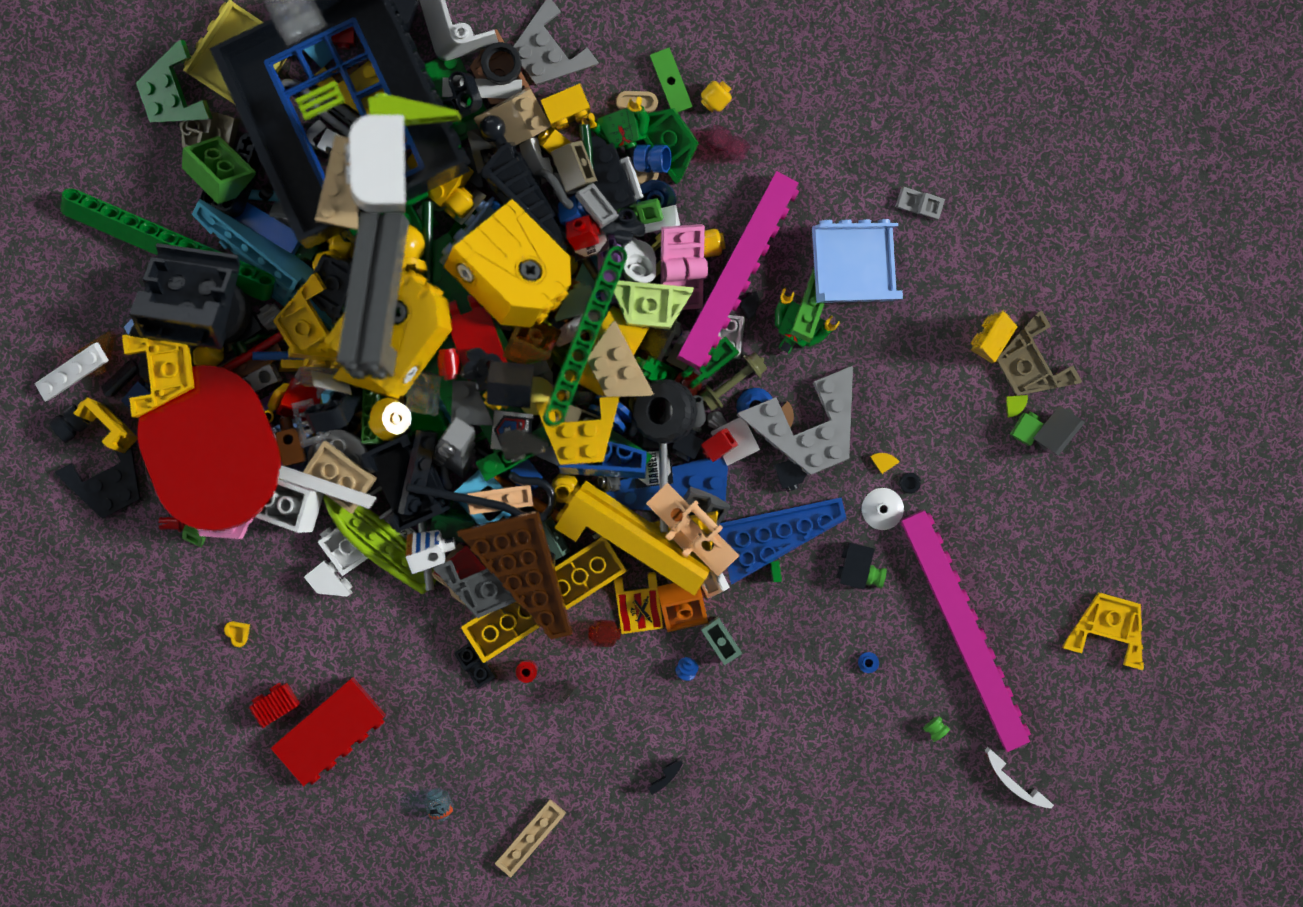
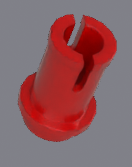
M160 516L159 523H167L159 525L160 530H178V532H182L185 527L184 523L174 517Z

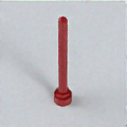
M279 331L221 368L232 371L250 360L252 352H263L284 338Z

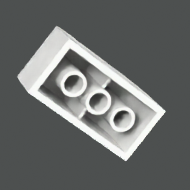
M403 115L364 116L353 124L350 131V144H345L346 163H350V166H346V184H351L352 198L355 204L364 211L372 213L405 212Z
M278 478V485L272 498L269 499L256 518L297 533L313 532L324 493Z

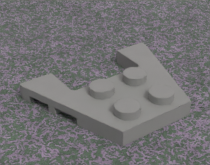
M545 0L513 46L520 54L522 67L536 85L599 64L588 47L569 60L546 30L544 25L561 13L552 0Z

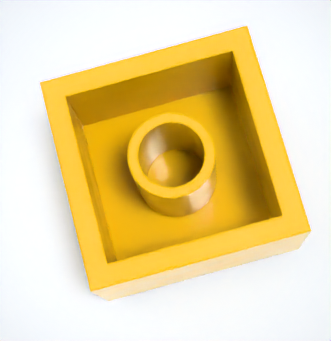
M580 84L541 100L551 128L557 129V131L569 127L568 123L574 120L579 123L582 122L583 117L588 119V114L591 113L589 103Z

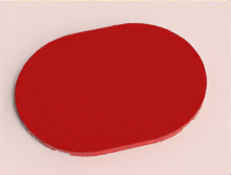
M209 365L193 366L195 388L141 415L138 421V443L157 496L165 509L174 518L192 528L215 532L239 527L256 517L263 510L262 508L269 499L272 498L278 485L281 469L280 451L262 403L254 389L244 379L234 372L221 367Z

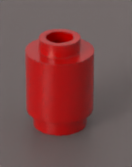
M456 348L438 350L439 377L444 376V380L457 379V375L460 374L461 370L459 354H456Z
M523 660L516 668V677L523 683L533 681L538 673L537 665L532 660ZM525 668L529 669L530 675H523L522 670Z

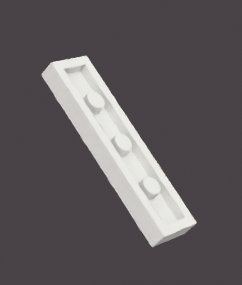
M97 342L34 384L46 402L109 360Z

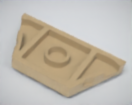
M612 321L603 336H601L595 347L591 350L587 360L606 397L653 395L654 393L616 321Z

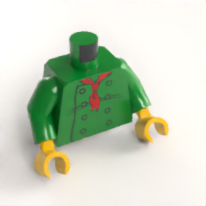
M637 97L636 103L630 98L627 108L597 119L598 121H595L593 113H589L588 118L591 121H587L583 117L582 124H590V129L598 137L602 138L607 145L614 143L615 148L624 146L627 157H632L637 146L636 142L646 138L650 117L641 105L642 98Z
M786 289L782 290L781 299L775 309L777 333L784 337L778 347L782 351L789 354L795 344L801 348L804 346L812 347L822 342L840 324L839 321L836 325L830 323L833 316H829L826 321L819 318L810 343L791 335L790 333L800 305L792 301L794 292H792L790 297H787L784 294Z

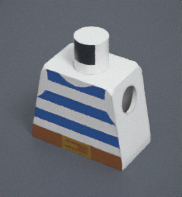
M439 530L407 535L406 559L412 574L443 564L445 562V552L456 550L454 537L443 539Z

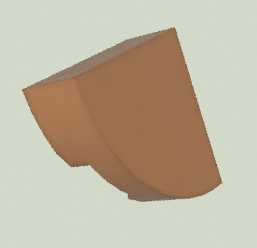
M787 401L781 409L791 427L794 413L790 403Z

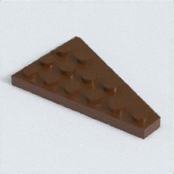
M539 511L457 531L458 536H461L469 545L470 550L480 558V561L491 573H494L503 583L502 586L511 592L512 597L523 609L528 611L535 619L536 624L543 628L544 633L551 640L572 635V628Z

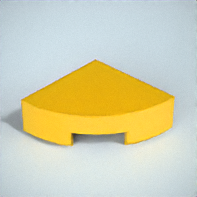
M876 453L870 456L881 474L899 463L897 458L887 453Z

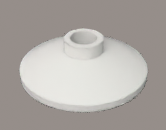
M875 489L867 494L862 503L863 518L871 527L878 530L893 528L900 522L903 516V502L900 496L891 489ZM882 505H885L887 507L886 513L880 512V507Z

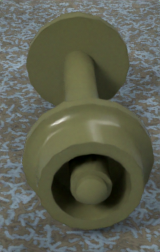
M755 352L749 356L744 355L743 358L748 365L715 391H712L706 384L705 389L699 394L703 398V405L708 406L711 411L718 407L722 408L724 406L718 398L750 373L754 372L760 379L762 373L767 370L766 365L763 363V357H759Z

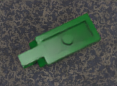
M638 356L636 358L645 378L651 381L664 379L675 381L679 373L678 370L654 357H648L647 361Z

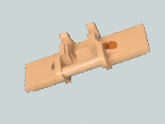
M668 483L646 503L671 528L665 537L669 541L673 539L683 549L682 554L685 558L693 551L719 576L739 557L738 553L718 534L723 527L721 525L718 526L698 506L699 503L696 500L689 505ZM691 511L712 531L710 534H706L688 516ZM711 540L714 543L713 549L705 550L702 547V542Z

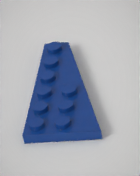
M723 457L715 462L704 458L672 467L673 484L669 485L682 498L688 489L693 487L708 492L726 502L728 466ZM635 478L620 480L621 486L619 491L612 492L610 490L606 493L629 509L652 510L646 503L659 491V486L636 488Z

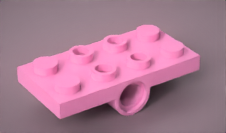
M703 224L661 227V285L693 287V293L682 310L703 308V281L708 275V265L704 258L705 226Z

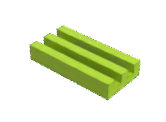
M336 81L295 99L305 120L345 102ZM335 89L334 91H332V92H330V93H327V94H325V95H323V96H321V97H319V98H317V99H315V100H313V101H310V102H308V103H306V104H303V103H305V102H307V101H309V100H311V99H314V98H316V97H318V96H320V95H322V94H324V93H326V92H328V91H331V90ZM334 96H338L337 99L330 101L316 109H313L309 112L306 111L307 109L322 102H325L326 100Z

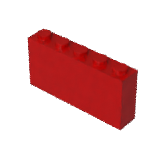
M353 677L272 746L271 750L303 787L307 783L313 785L321 778L319 775L321 771L325 769L328 772L337 764L335 762L336 758L340 755L344 758L353 750L350 746L356 741L359 744L369 736L367 732L372 727L374 730L378 729L384 723L383 718L386 714Z

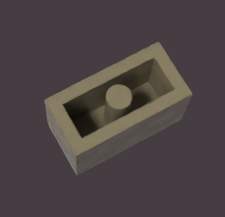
M583 141L571 142L551 152L553 162L558 169L561 183L566 192L579 190L597 181Z

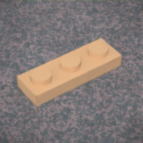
M530 485L467 493V495L504 502L516 508L533 506ZM468 504L469 515L500 511Z

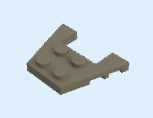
M1042 310L1036 313L996 360L1016 396L1082 382L1073 365L1053 375L1041 355L1033 337L1051 327Z

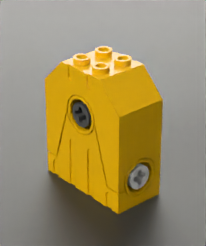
M513 199L454 245L443 266L501 325L532 327L536 322L541 324L548 317L547 313L550 310L555 312L562 305L561 301L569 294L567 290L571 285L570 256L526 212L524 213V210Z
M409 270V272L401 271L390 344L397 352L394 377L378 380L374 379L372 375H368L388 393L401 396L406 394L452 330L448 299L443 296L444 291L435 285L432 286L426 283L428 280L426 277L412 270ZM344 314L324 340L325 343L337 352L339 351Z

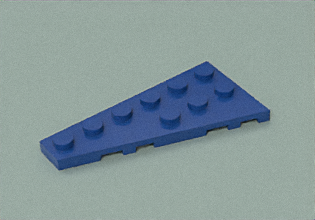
M842 498L720 523L719 525L723 527L719 532L720 536L739 555L727 567L731 585L845 521L846 514Z

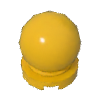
M408 225L402 270L407 272L412 270L415 273L423 274L424 271H427V263L424 260H420V258L424 254L425 241L423 235L411 225Z

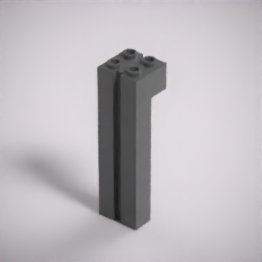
M360 213L337 362L353 378L364 379L365 376L372 375L374 379L385 380L386 377H394L397 352L390 344L409 221L403 213Z

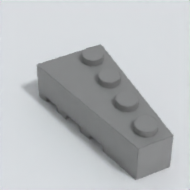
M456 417L435 444L432 462L440 467L443 465L464 479L477 458L475 455L476 449H474L476 446L474 442V429Z

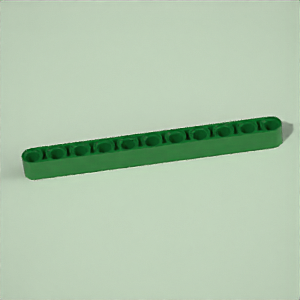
M69 188L62 192L60 210L63 215L155 255H158L155 247L157 243L220 252L79 190ZM240 261L236 285L245 294L266 301L272 298L275 277L264 270Z

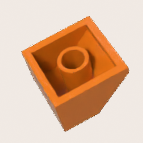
M675 583L657 587L667 632L708 623L701 587L695 596Z

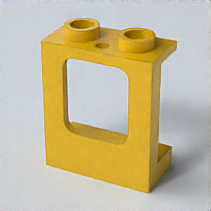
M90 398L78 404L74 412L76 416L91 422L98 418L111 431L101 441L106 447L125 453L138 439L105 404Z

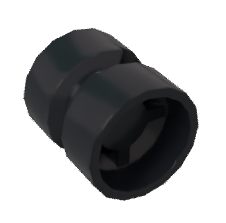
M75 404L70 405L64 410V416L59 415L49 421L52 430L65 443L75 438L76 431L82 432L91 425L89 420L74 414L77 409Z

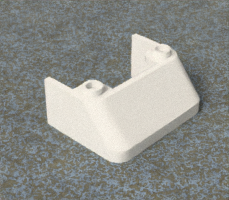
M420 0L433 48L440 60L448 61L485 50L491 44L498 42L495 30L474 36L468 24L458 23L452 25L445 0Z

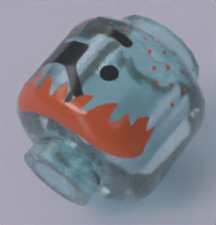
M441 788L430 790L423 801L429 818L433 820L444 821L448 819L454 809L448 791Z

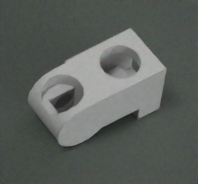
M268 364L242 378L256 393L283 381L275 364Z

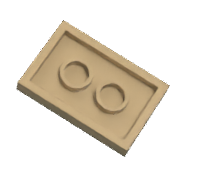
M323 441L303 473L367 494L377 479L327 441ZM327 495L350 513H354L358 507L357 504Z

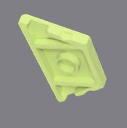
M618 281L614 295L627 326L670 329L693 293V287Z

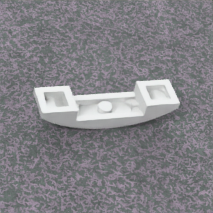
M988 747L985 749V754L991 768L1012 792L1037 806L1052 808L1054 806L1036 789L1030 794L1023 790L1001 770L1006 763Z

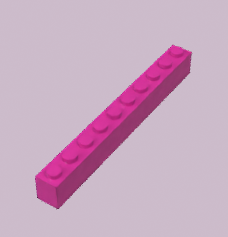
M776 171L676 359L697 370H700L701 366H707L711 355L708 354L712 347L716 349L722 338L718 334L721 329L726 330L731 319L728 316L731 310L735 312L741 302L738 299L740 293L747 291L751 283L748 281L750 274H756L760 263L757 262L760 255L765 257L770 247L767 244L769 238H775L780 228L777 226L778 221L785 219L790 210L786 206L789 201L794 202L799 193V190L796 189L799 184L798 182Z

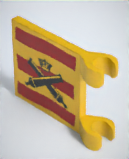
M655 572L647 574L649 588L624 591L622 577L619 576L614 579L621 634L663 629Z

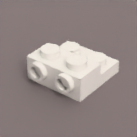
M329 527L319 534L321 536L318 540L319 545L342 576L368 559L342 535L337 527L333 530Z

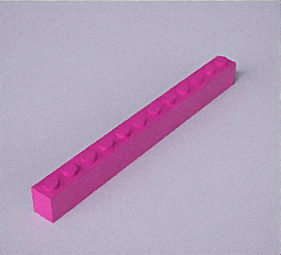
M921 510L901 519L900 522L1004 750L1009 752L1029 743L1028 736L1031 735L1026 723L1022 724L1019 718L1022 716L1018 705H1013L1011 700L1013 693L1009 685L1005 686L1003 683L1004 673L1001 667H996L993 661L996 656L992 648L987 647L984 641L987 639L983 628H978L976 623L978 616L973 608L970 609L967 601H970L965 589L961 590L958 584L961 579L957 571H952L949 564L952 562L948 551L944 552L941 544L943 540L940 533H935L932 527L935 524L930 512L926 513L925 510Z

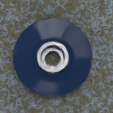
M649 180L640 185L643 198L638 199L637 202L656 199L653 195L656 194L660 196L658 200L662 208L676 205V194L667 183L659 180Z

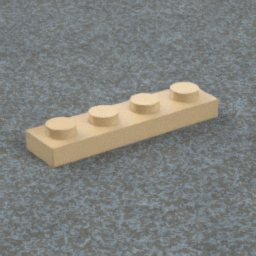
M549 799L499 857L495 865L511 878L563 818L566 812Z

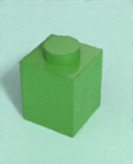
M1029 412V414L1022 413L1010 436L1027 446H1031L1034 442L1033 438L1044 424L1039 421L1040 417L1032 412Z

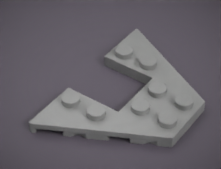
M848 367L813 382L830 420L821 425L793 435L777 397L739 412L737 416L754 428V431L765 437V440L776 449H779L788 456V459L794 464L799 465L809 476L849 459L853 367Z

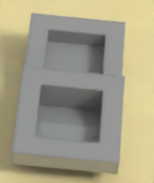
M901 187L895 207L938 220L945 199L928 193H921L907 187Z

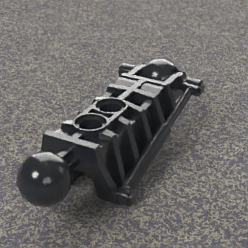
M496 115L486 116L479 125L480 135L486 141L493 142L498 151L482 168L481 176L487 181L504 205L513 199L524 210V213L526 212L566 251L571 246L567 240L566 228L562 226L557 218V212L550 206L548 199H546L541 191L540 185L520 152L516 151L515 147L517 145L515 142H508L504 136L506 132L504 121Z

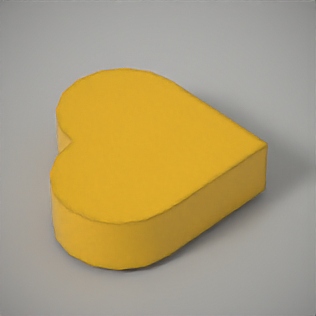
M231 621L225 625L224 633L227 637L231 638V643L235 647H242L247 643L250 624Z

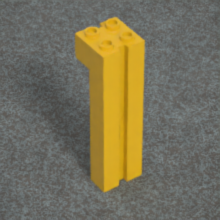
M585 481L582 486L577 485L556 517L558 523L555 529L575 542L585 527H589L694 596L711 570L693 551L685 558L682 554L683 549L673 539L669 541L665 537L667 532H660L659 527L588 481Z

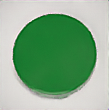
M432 400L417 402L409 409L411 415L409 426L412 432L416 430H433L438 433L437 440H439L449 424V420L442 410Z

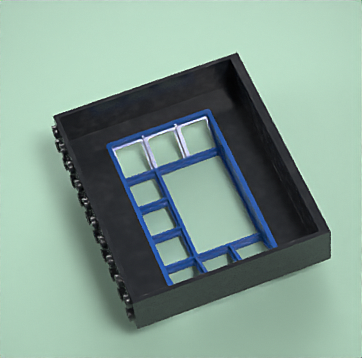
M308 0L209 48L296 239L307 249L345 232L349 228L321 223L315 220L326 175L290 97L341 73L361 118L368 116L361 99L381 89L391 96L439 107L444 106L439 94H437L435 89L432 90L435 85L425 69L426 66L416 50L417 47L408 32L403 18L397 11L399 9L394 0ZM353 27L365 52L343 62L331 40V36ZM325 41L336 62V66L314 76L302 50ZM292 55H296L308 79L286 90L273 65ZM369 59L379 82L357 92L347 69ZM452 121L404 126V135L407 139V142L404 143V152L411 149L418 164L416 168L405 173V202L470 171L468 164L471 163L463 147L459 148V145L462 143L457 132H455L453 127L450 128L453 125ZM359 208L358 212V222L360 219V213L367 212L362 210L361 208Z

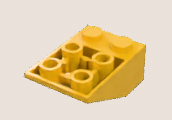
M1004 311L988 315L982 323L983 331L979 334L977 333L970 343L973 345L971 351L990 363L996 362L1017 328L1016 324Z

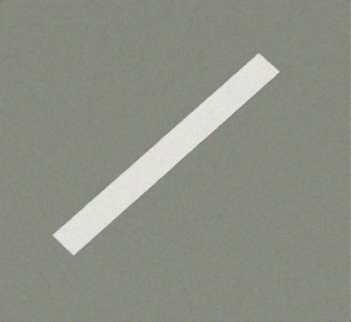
M281 465L279 478L368 509H370L377 498Z

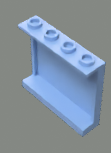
M869 219L859 220L858 223H852V220H840L839 223L832 224V220L819 221L818 225L812 226L816 303L881 302L903 299L902 290L896 291L893 228L897 227L898 223H890V219L878 220V223H871Z

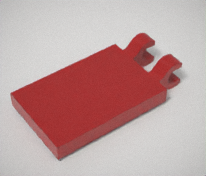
M472 295L467 296L473 311L462 315L457 302H450L449 311L452 316L451 335L462 365L464 366L470 361L466 351L473 348H480L487 354H496L502 362H508L491 314L484 307H481L480 303ZM493 360L487 362L488 368H490V362Z

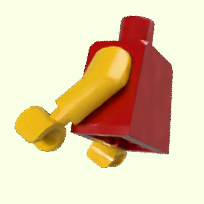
M301 373L299 379L292 378L289 383H283L273 392L267 404L268 409L265 411V413L271 414L269 423L273 421V411L276 410L275 414L291 416V419L308 424L304 411L310 406L323 404L321 387L313 386L310 373Z

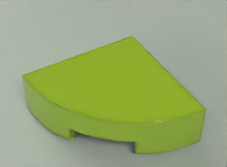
M1028 395L1006 397L1007 418L1014 417L1023 411L1028 401Z

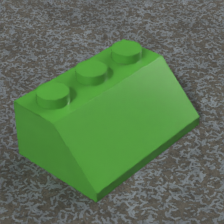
M220 136L183 148L182 169L217 204L235 199L256 175V171Z

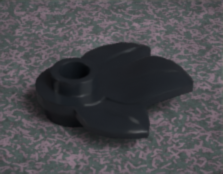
M631 209L620 210L618 218L602 228L603 234H614L616 242L620 245L629 244L633 240L634 235L644 236L645 225L637 220V216Z
M480 348L470 349L466 351L470 361L462 367L460 376L465 379L476 380L477 390L484 391L487 389L489 374L487 362L489 360L502 361L496 354H487Z

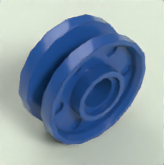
M597 394L594 400L599 406L590 404L587 412L601 417L599 398L606 396ZM618 402L612 430L618 434H624L627 427L623 422H632V412Z

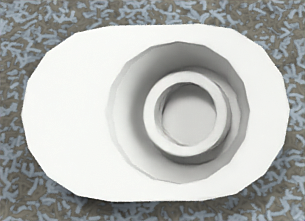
M632 240L624 247L627 252V260L623 268L624 278L628 282L648 283L656 277L655 252L646 242Z

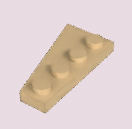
M335 135L315 220L321 223L358 230L359 207L352 198L351 184H346V166H350V163H346L345 144H350V138Z

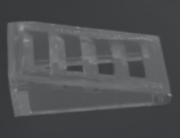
M313 399L291 404L303 447L322 443L325 439L323 432L316 433L317 436L306 438V435L313 434L311 429L304 430L303 427L309 424L307 420L301 421V418H304L305 415L304 412L299 413L298 410L313 406Z

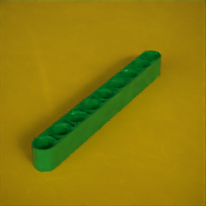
M615 246L607 252L543 414V422L548 427H557L566 417L627 260V252L620 246ZM611 254H619L621 261H613ZM606 272L610 273L613 276V282H607L603 274ZM597 292L605 295L606 299L604 302L597 300ZM588 312L596 313L598 320L596 322L591 321L588 318ZM583 331L587 332L590 335V341H583L580 333ZM575 351L581 353L582 361H575L572 353ZM566 371L574 374V381L570 382L565 379L564 374ZM558 391H563L566 394L567 400L565 402L557 399ZM550 411L558 413V422H553L549 419Z

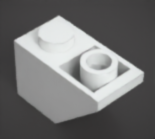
M327 560L323 561L304 576L317 594L347 597L353 593L350 590L352 585L345 577L341 579L332 561L329 563Z

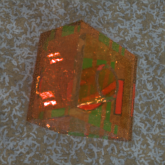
M536 322L532 327L516 326L503 357L519 364H530L548 360L562 331L544 322L541 324Z

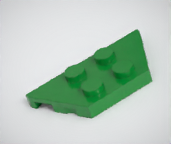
M675 108L647 113L650 121L644 141L651 148L654 145L669 146L671 166L667 173L674 183L678 184L699 142Z

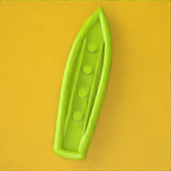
M327 495L323 496L326 508L333 522L342 535L356 549L420 594L427 592L424 571L411 573L406 559L407 540L400 533H396L389 523L384 519L380 520V516L368 508L358 505L354 513H350Z

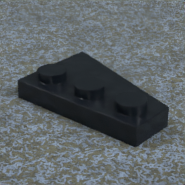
M614 143L594 150V173L597 179L595 186L617 212L637 203Z

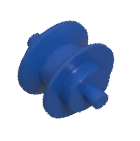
M689 657L680 659L675 669L676 675L684 681L694 679L698 672L697 662Z

